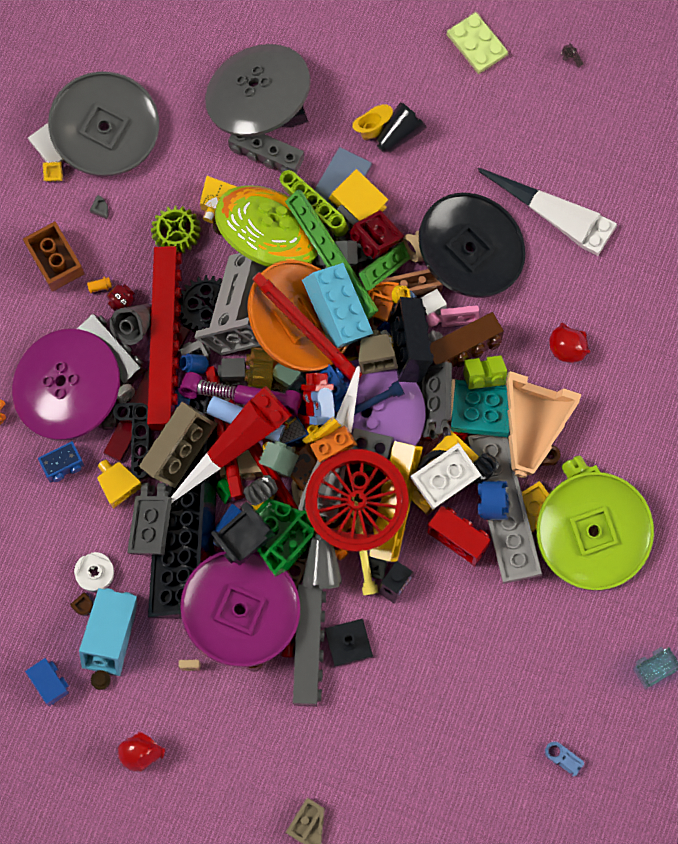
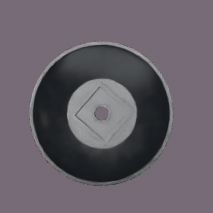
M464 192L447 195L436 201L427 210L420 224L419 248L427 268L440 283L456 293L474 298L495 296L507 290L522 272L526 254L521 230L508 211L485 196ZM465 245H470L473 248V252L467 251Z

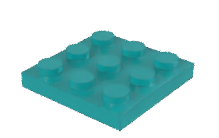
M455 380L451 431L508 437L509 409L507 385L468 389L466 381Z

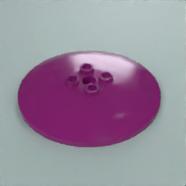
M62 329L43 336L24 353L14 373L12 397L18 416L30 430L52 440L75 439L91 432L104 421L116 402L120 387V371L117 359L110 347L102 339L85 330ZM65 377V384L63 386H59V380Z
M223 551L204 560L189 576L181 597L182 623L191 642L208 658L232 667L256 666L277 656L293 638L300 618L298 591L287 571L275 577L259 552H255L239 566L235 562L231 564L224 556L226 552ZM237 605L243 606L245 613L242 615L236 614L234 607Z

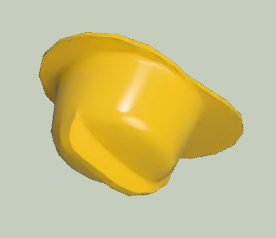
M386 104L378 105L355 119L352 127L361 134L364 140L376 138L382 132L384 124L392 117L393 109Z

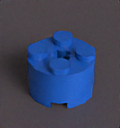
M483 481L482 484H478V495L482 499V503H478V515H480V518H483V520H508V516L505 513H509V494L506 493V488H504L508 487L507 481Z

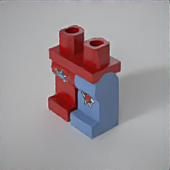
M306 373V384H301V390H304L303 399L306 402V415L301 416L302 423L323 425L332 416L335 418L333 394L331 390H334V385L328 384L327 373Z

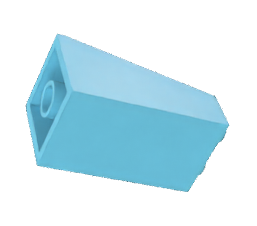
M98 588L79 650L83 669L93 671L104 670L108 674L121 675L137 610V596L128 592H115L109 588Z

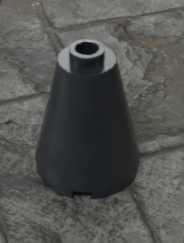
M400 102L377 138L378 144L376 146L383 153L386 151L391 153L423 132L427 127L421 119L415 116L416 114L408 106Z

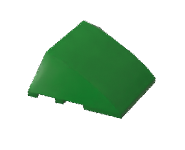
M268 498L256 511L276 535L265 543L258 552L276 577L291 568L311 545L312 538L316 536L317 532L311 525L305 510L300 511L292 508L290 505Z

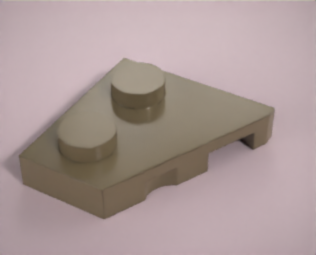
M306 798L285 833L302 844H321L324 808Z

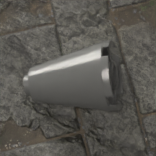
M141 304L116 310L110 318V329L115 338L118 337L121 343L126 345L138 343L151 326L152 305Z
M317 533L311 541L303 576V586L313 588V585L319 586V589L339 587V584L342 585V578L334 546L326 542Z

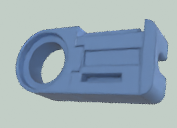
M550 742L545 748V756L557 765L559 763V766L568 773H572L571 777H575L584 765L583 760L558 742ZM557 746L560 750L559 756L552 757L548 752L549 747Z

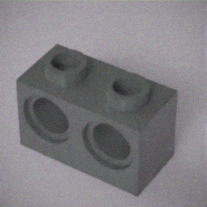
M354 428L352 436L356 443L360 438L366 440L367 445L362 450L377 453L376 445L383 443L386 450L380 455L389 460L390 448L393 445L394 437ZM355 446V447L351 448L350 450H352V449H359V448H358L357 446Z

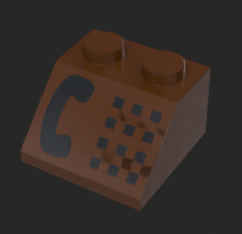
M314 442L304 443L294 452L299 457L290 477L302 492L318 460L310 446Z

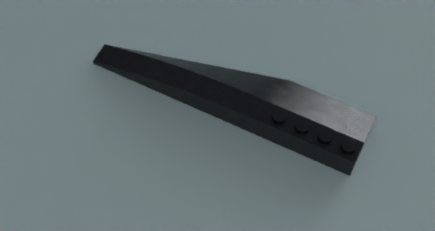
M197 395L196 398L191 399V407L201 411L214 421V417L207 414V408L212 399L211 396ZM215 429L175 488L172 487L168 497H172L214 445ZM216 472L171 503L164 555H152L148 618L182 619L180 607L185 584L197 566L214 555V544L212 541L214 537L211 532L215 531Z

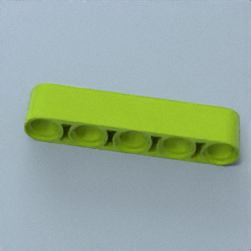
M287 170L282 172L279 179L284 190L290 196L297 190H301L323 225L331 233L341 237L348 232V225L341 213L293 171Z

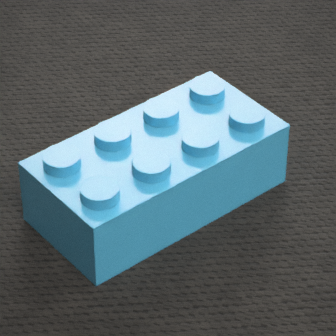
M344 263L313 272L302 280L326 338L337 349L361 341L362 338L373 334Z

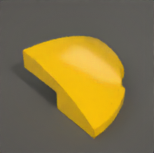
M332 416L319 429L316 427L303 439V442L311 443L318 441L339 429L342 425Z

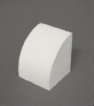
M438 289L421 297L427 316L431 313L438 315L441 313V309H446L447 303Z

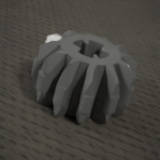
M264 475L244 489V494L251 505H258L274 495L278 487L270 475Z

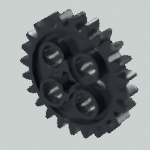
M205 275L202 281L200 277H197L196 283L190 280L191 286L184 285L186 291H181L182 297L178 299L180 303L178 305L181 307V315L179 317H181L182 323L186 322V328L192 325V332H195L197 328L202 330L210 327L212 317L208 320L203 318L206 315L213 316L222 278L216 281L215 276H212L211 280H208L207 275ZM205 291H211L210 294L203 295ZM192 304H198L196 308H190Z

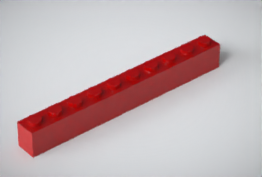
M176 246L154 247L147 425L151 431L163 430L175 412V405H178V395L175 393V390L179 385V379L176 375V369H179L177 351L180 350V343L177 340V334L180 333L178 316L181 315V307L178 305V299L181 298L179 281H182V272L179 270V266L182 264L183 258L182 253H179Z

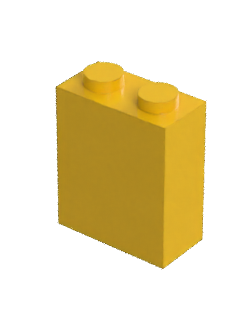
M357 169L328 198L337 208L343 205L358 221L380 210L383 212L387 208L385 204L388 201Z

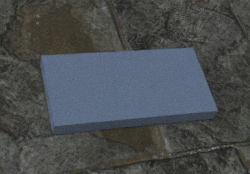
M339 147L316 186L315 191L337 209L328 199L331 193L355 169L366 177L372 163Z

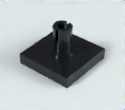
M363 618L325 628L335 667L373 658Z

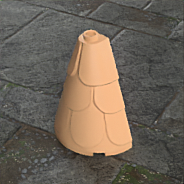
M510 371L507 376L506 385L509 409L510 436L508 439L511 466L515 476L526 478L527 475L535 473L551 450V445L579 404L581 394L567 389H562L558 392L528 383L527 376Z

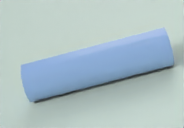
M213 396L208 405L207 414L231 424L243 408ZM282 425L265 438L273 442L276 440L280 442L286 425Z

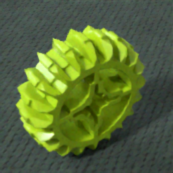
M176 205L173 210L167 207V212L161 210V216L156 215V221H152V239L157 247L176 246L178 251L181 250L185 254V249L191 250V244L196 245V239H200V221L196 220V214H192L190 209L185 211L183 206L180 210H178ZM186 222L191 226L189 234L184 229ZM163 226L168 231L166 238L161 235Z

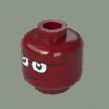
M117 284L107 294L109 300L107 304L114 311L130 307L135 301L133 297L135 293L126 284L123 286Z

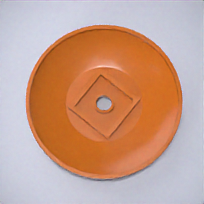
M285 260L274 263L262 271L261 274L267 280L269 279L325 335L302 281L311 273L321 269L307 262ZM254 282L248 297V317L252 331L265 352L281 365L300 372L319 371L328 367L329 364L332 365L333 363L287 318ZM347 346L338 348V350L343 354Z

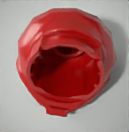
M561 323L559 327L554 329L549 338L550 349L554 357L562 362L575 363L582 361L591 352L588 347L586 332L572 329L565 323Z
M142 732L128 737L117 747L118 759L121 764L134 772L143 771L158 758L163 759L165 756V748L157 745L149 736Z

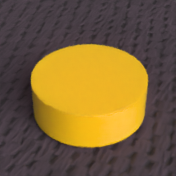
M398 285L393 289L392 300L394 303L397 304L400 297H410V290L407 286Z

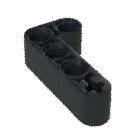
M144 403L117 404L113 410L115 418L122 422H132L131 472L136 478L147 479L150 477L147 472H138V469H141L139 467L141 462L138 459L143 460L153 446V431L147 425L148 405ZM123 408H127V415L121 418L120 411ZM142 408H146L147 411L144 417L139 416V411ZM145 427L146 434L140 437L139 429ZM141 446H145V454L139 456L138 449Z

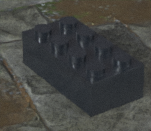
M400 297L389 320L393 350L398 364L396 370L399 382L421 383L423 377L427 375L429 366L433 364L434 356L430 350L431 338L428 337V322L425 319L426 308L423 307L421 298Z

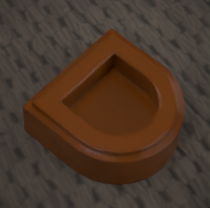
M83 592L70 606L78 615L88 616L91 614L94 603Z

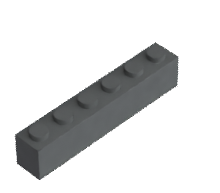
M298 585L300 618L296 629L293 706L317 707L318 701L321 702L322 689H318V682H322L323 670H319V662H323L324 650H320V642H324V630H321V622L325 623V611H322V603H326V591L319 589V586L313 585V588Z

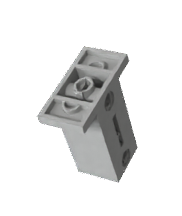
M240 253L229 256L210 327L196 331L195 338L220 355L261 346L249 322L248 297L254 283L252 278L258 272L264 271L268 266L256 263Z

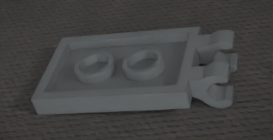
M444 362L429 366L427 375L423 377L420 383V390L426 407L423 438L430 437V439H435L439 434H443V436L451 435V428L447 421L451 420L452 363Z
M150 483L141 484V495L135 496L127 553L131 555H164L172 498L168 497L172 490L171 486L165 483H158L157 496H152L155 492V486L150 485Z

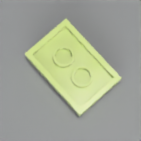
M476 12L447 31V36L478 74L508 55L506 48Z

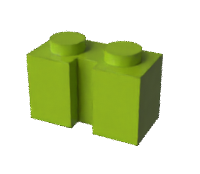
M502 356L487 357L486 361H480L479 358L464 360L463 375L468 389L506 385L507 369Z

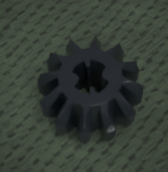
M484 453L474 461L473 464L481 476L474 480L473 483L477 486L482 484L483 481H487L498 469L499 462L496 461L493 455Z

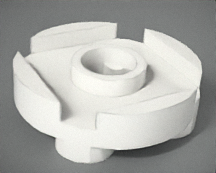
M93 552L81 557L77 561L74 573L80 587L89 592H97L98 588L105 589L111 584L114 578V566L107 556ZM98 568L99 575L91 577L90 569Z

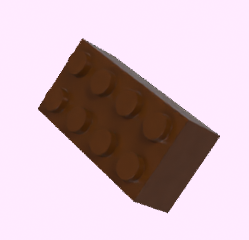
M491 312L432 342L430 346L431 353L434 356L432 365L448 362L452 363V368L455 366L461 367L464 365V360L476 359L489 349L491 351L497 349L502 343L504 330L494 313Z

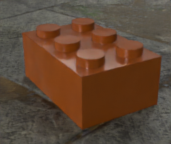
M56 221L23 238L26 248L52 292L85 275L80 262Z

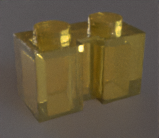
M251 347L250 354H246L245 365L249 366V369H245L244 381H248L249 387L262 389L267 386L271 390L274 359L263 348Z

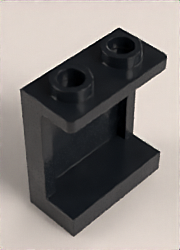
M247 501L240 506L243 511L219 532H211L214 537L212 541L219 549L223 548L225 550L224 556L231 564L235 562L239 566L276 535L255 508Z

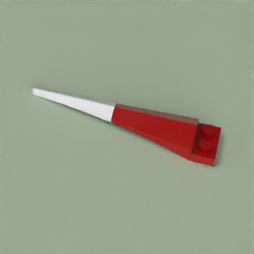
M267 386L263 387L243 407L172 495V503L276 431L292 416Z

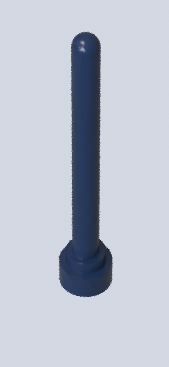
M399 381L391 383L392 386L388 387V390L356 405L354 415L391 396L400 397L405 393Z

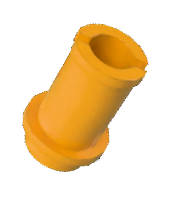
M103 276V279L87 282L90 294L102 290L109 291L112 288L110 277L106 278Z

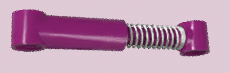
M188 372L183 378L179 393L188 399H194L197 395L211 397L215 395L221 399L229 400L231 398L236 404L246 405L261 389L238 385L237 388L236 386L233 387L226 384L223 386V384L210 383V381L207 383L197 373ZM288 390L285 393L271 391L291 413V417H296L303 401L302 395L293 390Z

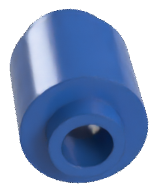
M186 354L181 356L179 366L186 373L204 374L209 367V361L204 355Z

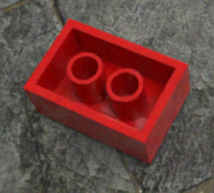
M441 506L428 524L427 533L467 562L476 566L489 547V535L481 529L478 531L473 528V524L467 519H460L456 516L457 513L450 507L445 508Z

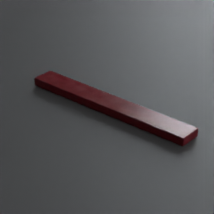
M180 325V333L177 334L180 349L190 333V329ZM149 367L130 403H144L148 405ZM146 408L140 409V417H144L146 415ZM126 409V411L124 412L122 418L127 415V413H128L127 409ZM119 422L103 452L104 455L119 462L122 461L132 441V422Z

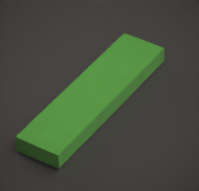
M404 242L396 244L359 273L366 291L374 288L411 259Z

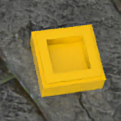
M43 162L44 181L63 180L62 162Z

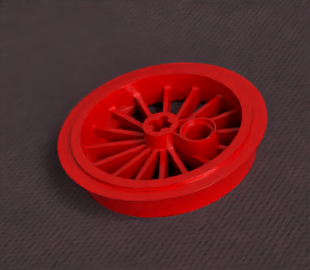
M362 449L345 450L323 461L312 474L305 495L306 512L315 531L329 544L348 551H366L379 547L389 541L401 528L406 518L409 504L407 486L397 467L384 456ZM361 464L360 471L351 475L349 465ZM364 465L375 468L369 479L367 474L363 472ZM346 466L353 492H351L335 471L336 469ZM377 471H381L387 478L365 493ZM333 473L348 494L329 484L325 479ZM357 477H363L366 482L363 486H357L354 480ZM388 481L393 485L394 491L367 497ZM322 485H325L346 498L319 495V490ZM394 494L397 500L396 505L369 502L370 500ZM356 497H359L360 501H362L358 505H354V501H352ZM318 499L346 502L323 509H318L317 504ZM369 506L395 509L393 518L389 519ZM346 507L326 523H324L320 516V513ZM366 510L389 522V524L381 531ZM349 511L338 530L328 528V525ZM354 511L351 533L342 531ZM361 511L377 530V534H367ZM357 512L364 534L354 533Z

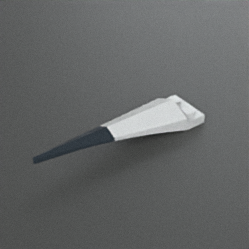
M478 168L481 174L526 204L581 248L599 256L617 227V223L601 216L600 213Z

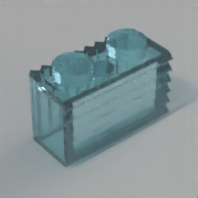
M660 647L652 652L654 656L651 658L643 657L635 662L637 666L633 670L645 690L678 671V661L669 647L666 649Z

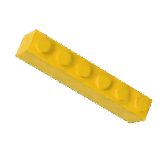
M394 441L390 448V461L400 471L407 486L409 497L408 511L399 531L383 545L370 549V557L389 562L398 561L415 485L410 476L417 472L423 448L421 446ZM390 481L382 486L381 493L394 491ZM396 495L382 497L380 503L396 505ZM377 507V512L392 519L395 509ZM377 517L375 522L381 531L389 524V522L380 517ZM373 526V532L377 534L378 532Z

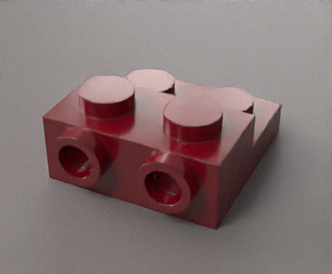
M381 210L355 223L350 231L351 239L357 241L363 247L365 255L371 256L373 259L385 254L390 247L403 241L405 237Z

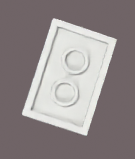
M458 443L411 475L410 478L431 508L434 509L479 478L481 474Z

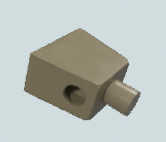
M372 330L373 334L370 337L361 339L359 365L362 375L398 368L396 356L387 334L381 335L379 330Z

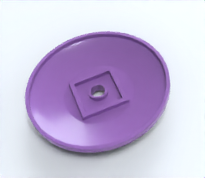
M359 359L350 361L356 368L360 366ZM391 369L363 374L359 378L356 405L388 390V387L392 386L391 383L398 380L397 370ZM346 376L343 378L344 382L351 383ZM399 382L405 393L400 397L391 396L370 407L372 414L368 418L362 417V412L354 415L352 435L354 428L394 437V441L417 445L422 436L426 420L425 401L417 383ZM360 438L357 441V447L359 449L366 447V440ZM378 443L376 445V452L383 454L386 447L383 443Z

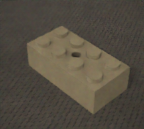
M181 402L158 438L154 441L147 455L143 458L139 467L153 478L175 488L217 426V423L201 411Z

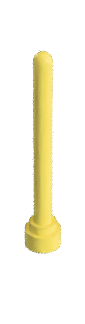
M357 512L355 523L356 534H364L359 514ZM367 550L359 551L365 581L362 587L363 595L378 593L377 584H375V581H372Z

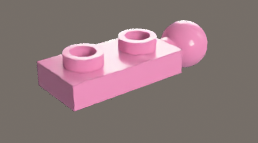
M477 305L441 309V315L431 313L427 316L426 314L425 319L429 327H434L439 322H441L442 327L467 325L479 319V307Z

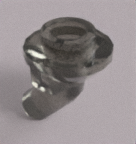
M569 43L563 47L561 56H563L564 61L573 58L579 68L584 63L576 52L577 49L573 47V44Z

